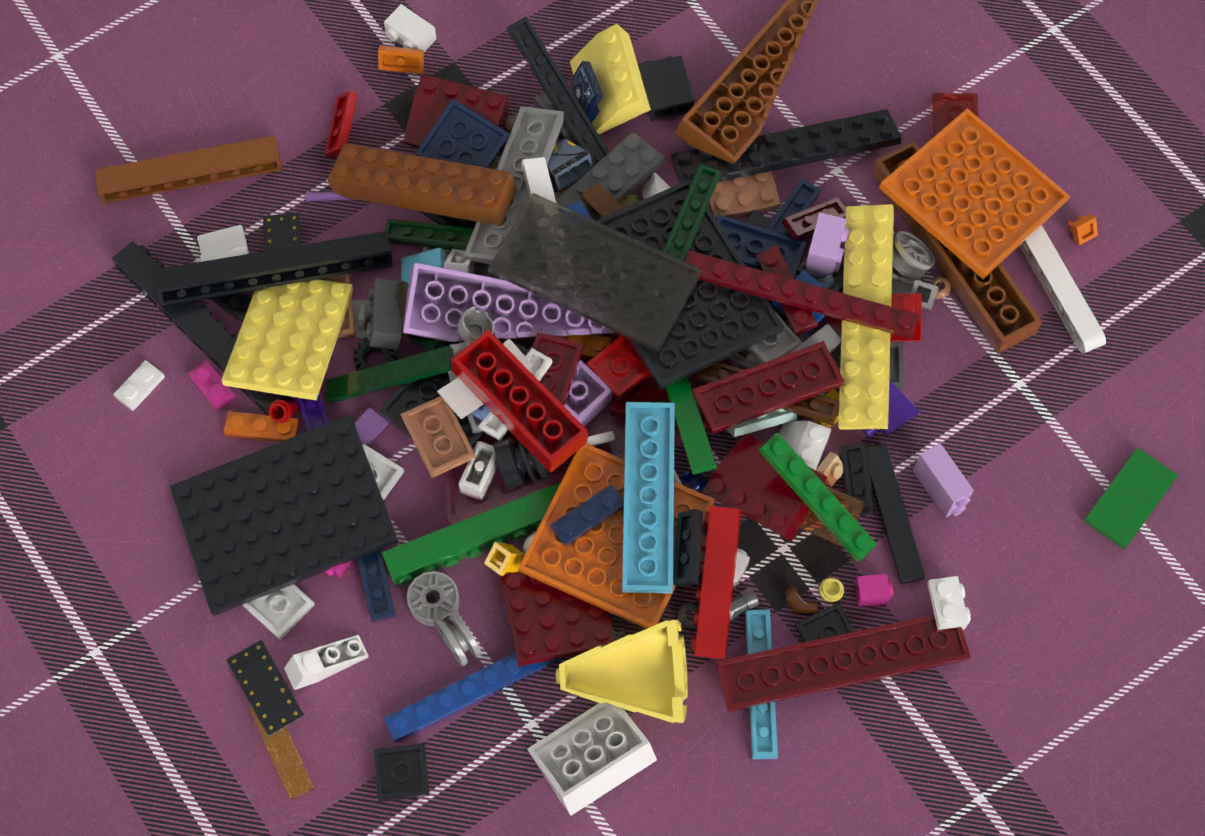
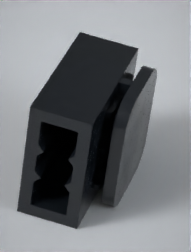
M682 55L676 57L668 56L655 61L647 60L638 64L651 109L647 111L650 121L687 114L694 106V97Z

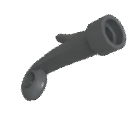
M751 587L741 591L740 595L732 599L730 622L745 610H750L760 605ZM693 603L682 605L678 610L679 621L687 628L697 629L698 626L693 625L694 618L693 620L687 619L685 613L687 610H692L695 613V611H699L698 607Z

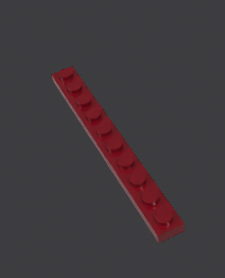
M689 250L682 269L683 276L693 277L701 281L912 339L919 318V314Z

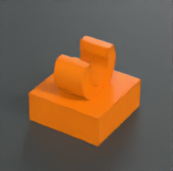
M1092 214L1084 217L1079 216L1077 221L1068 222L1069 230L1073 233V240L1079 246L1098 236L1096 217Z

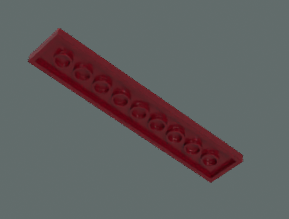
M930 615L720 660L716 662V667L727 711L731 712L969 660L971 656L962 627L938 630L935 616Z

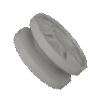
M899 231L893 237L892 267L909 279L920 280L925 275V270H929L935 264L933 253L915 235L906 231Z
M431 571L419 575L410 584L407 592V602L411 614L415 620L425 626L436 627L435 622L439 619L448 623L450 622L448 613L453 610L458 612L460 605L458 588L452 578L444 573ZM431 595L440 596V600L437 603L431 604L427 602Z
M453 610L448 613L452 625L448 627L441 619L437 620L435 625L445 644L463 667L468 664L465 655L467 650L476 658L482 655V652L462 618Z

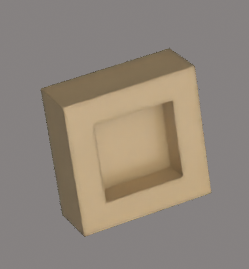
M830 452L816 470L828 477L824 484L832 487L844 472V466L838 455Z

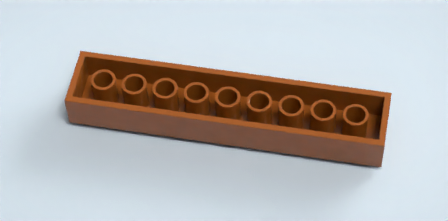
M915 141L875 161L872 174L879 184L920 149ZM889 197L914 235L931 250L935 258V265L942 275L948 279L951 288L997 354L1038 332L1042 320L1001 263L982 279Z

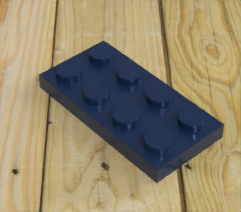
M718 214L717 222L745 266L763 271L756 255L777 245L795 278L806 242L801 240L794 241L792 237Z

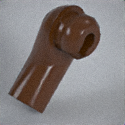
M788 587L785 590L784 599L792 611L796 613H817V601H804L795 587Z

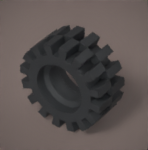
M367 337L363 338L364 343L359 341L357 343L358 348H354L353 360L357 371L374 367L366 362V358L371 352L378 351L384 355V360L381 364L397 360L394 349L369 346L370 340Z

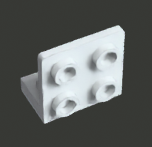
M242 225L197 237L202 256L200 257L201 262L249 254Z

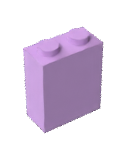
M941 443L920 454L913 469L915 476L945 518L952 514L954 516L961 514L966 510V504L971 501L970 497L974 491Z

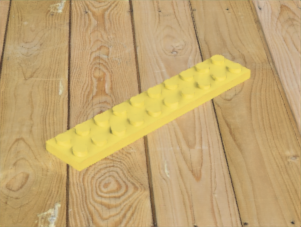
M893 204L846 206L847 221L845 228L849 229V233L845 242L843 293L891 306ZM842 320L840 373L844 379V384L840 386L838 427L840 430L888 429L891 333Z

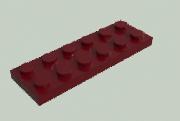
M822 341L695 388L692 394L711 434H715L842 386L844 379L825 342Z

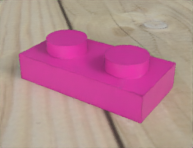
M207 360L188 373L192 382L217 411L236 397L229 386L223 385L222 378Z

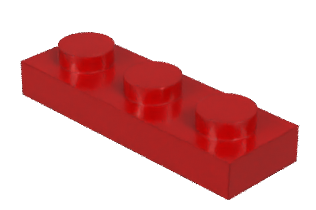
M351 90L336 98L325 150V156L331 159L339 156L344 143L348 144L357 94Z

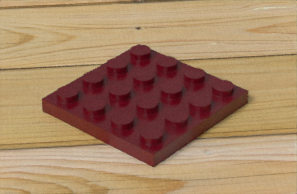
M519 571L517 573L510 572L504 576L499 575L518 667L580 655L597 646L604 647L616 641L608 611Z

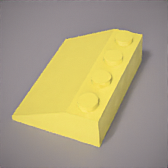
M618 24L598 33L570 61L574 78L582 65L594 92V96L585 113L599 135L651 110L629 34Z

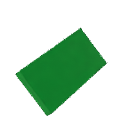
M1137 448L1083 522L1125 550L1178 477V474Z

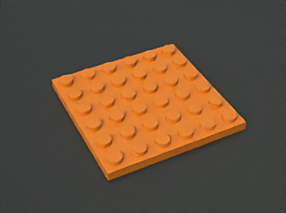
M968 108L883 180L879 186V189L982 279L992 272L1071 197Z
M586 443L577 450L518 571L641 627L650 628L659 624L672 594L622 592L624 508L566 547L563 546L550 528L552 523L609 485L614 487L624 501L625 460ZM674 482L673 576L678 513L693 509L703 511V529L705 511L710 512V506L715 504V499Z

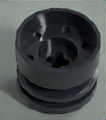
M506 437L494 442V451L501 475L509 490L526 484L525 473H528L533 482L538 481L537 470L542 479L550 476L549 471L519 440V445L516 446L511 437Z

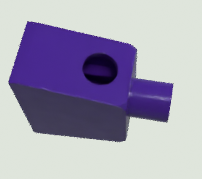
M890 380L888 429H879L884 435H888L920 413ZM861 429L869 438L878 430Z

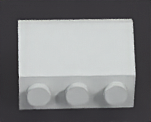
M790 421L783 423L779 434L808 467L816 470L827 445L831 429L811 421Z

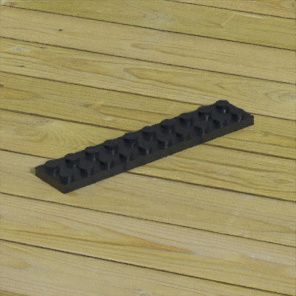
M888 109L760 135L735 164L699 149L671 154V162L679 183L689 179L693 181L700 164L722 171L718 181L722 182L901 144L902 137Z

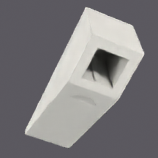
M359 635L295 654L284 669L294 690L315 684L369 656Z

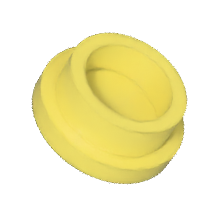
M827 578L820 584L819 594L827 602H837L844 594L843 584L838 579Z

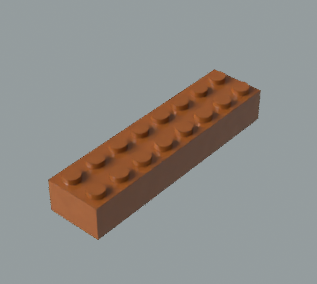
M344 143L327 179L334 194L345 198L498 226L502 225L517 190L511 172Z

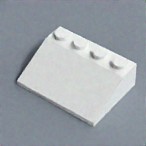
M606 702L595 705L527 749L570 815L578 812L657 761L650 742L625 710Z

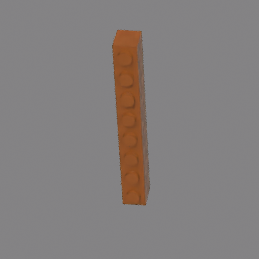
M262 136L254 140H240L237 143L227 145L219 144L211 148H198L190 152L172 153L169 156L159 158L150 157L143 161H129L122 165L104 166L100 169H95L98 195L102 203L107 204L283 170L276 136Z

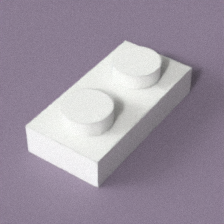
M145 360L113 395L126 407L134 411L165 376Z

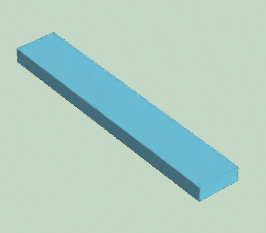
M770 609L745 610L747 655L771 650ZM775 702L749 707L752 759H777Z

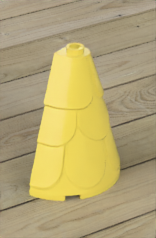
M666 620L636 634H629L604 647L597 646L559 664V668L556 669L557 684L560 683V689L601 704L606 702L634 713L637 711L671 723H684L687 706H683V701L688 698V678L684 637H678V631L682 630L681 624L678 620Z

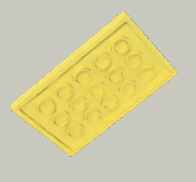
M317 279L255 290L222 377L223 385L317 400L350 297L353 293V285Z

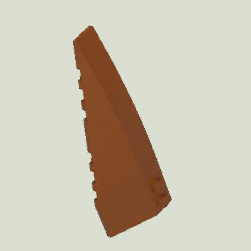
M787 0L684 116L674 133L690 146L735 164L759 136L818 0Z

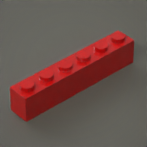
M710 506V512L705 511L704 526L708 527L707 536L702 537L701 551H705V560L700 561L699 576H703L702 586H697L696 601H700L699 611H695L693 625L698 627L697 636H692L691 651H695L694 656L725 660L727 656L741 510L737 508Z

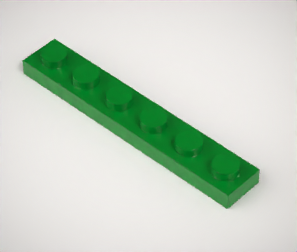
M776 433L758 450L857 562L862 560L877 545L779 433Z

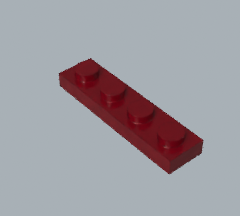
M777 245L756 255L763 271L794 279ZM780 303L796 336L818 326L811 311Z

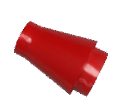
M294 399L275 400L270 405L269 415L275 422L285 423L298 411L299 407Z

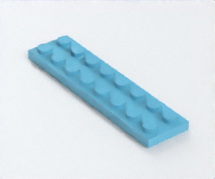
M626 402L622 592L673 593L675 403Z

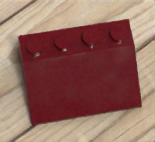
M422 74L414 95L403 144L419 148L452 99L502 129L504 119L509 111L508 96Z
M744 434L714 470L702 492L730 508L740 509L741 514L792 542L810 508L758 451L765 443L749 434ZM810 468L824 484L828 477Z

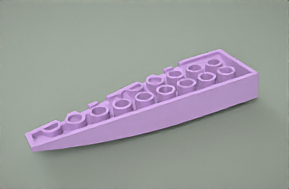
M414 263L411 269L403 333L449 342L464 341L458 332V322L464 311L471 307H476V310L488 313L494 325L493 335L497 339L536 337L537 332L551 336L624 333L606 301L603 299Z

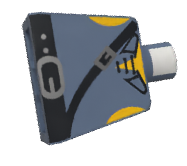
M563 139L555 144L547 168L550 180L559 192L582 178L593 168L589 152L568 139Z

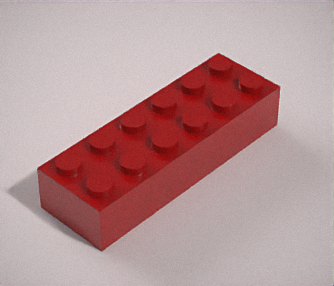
M489 330L451 359L452 372L550 473L587 443L588 430Z

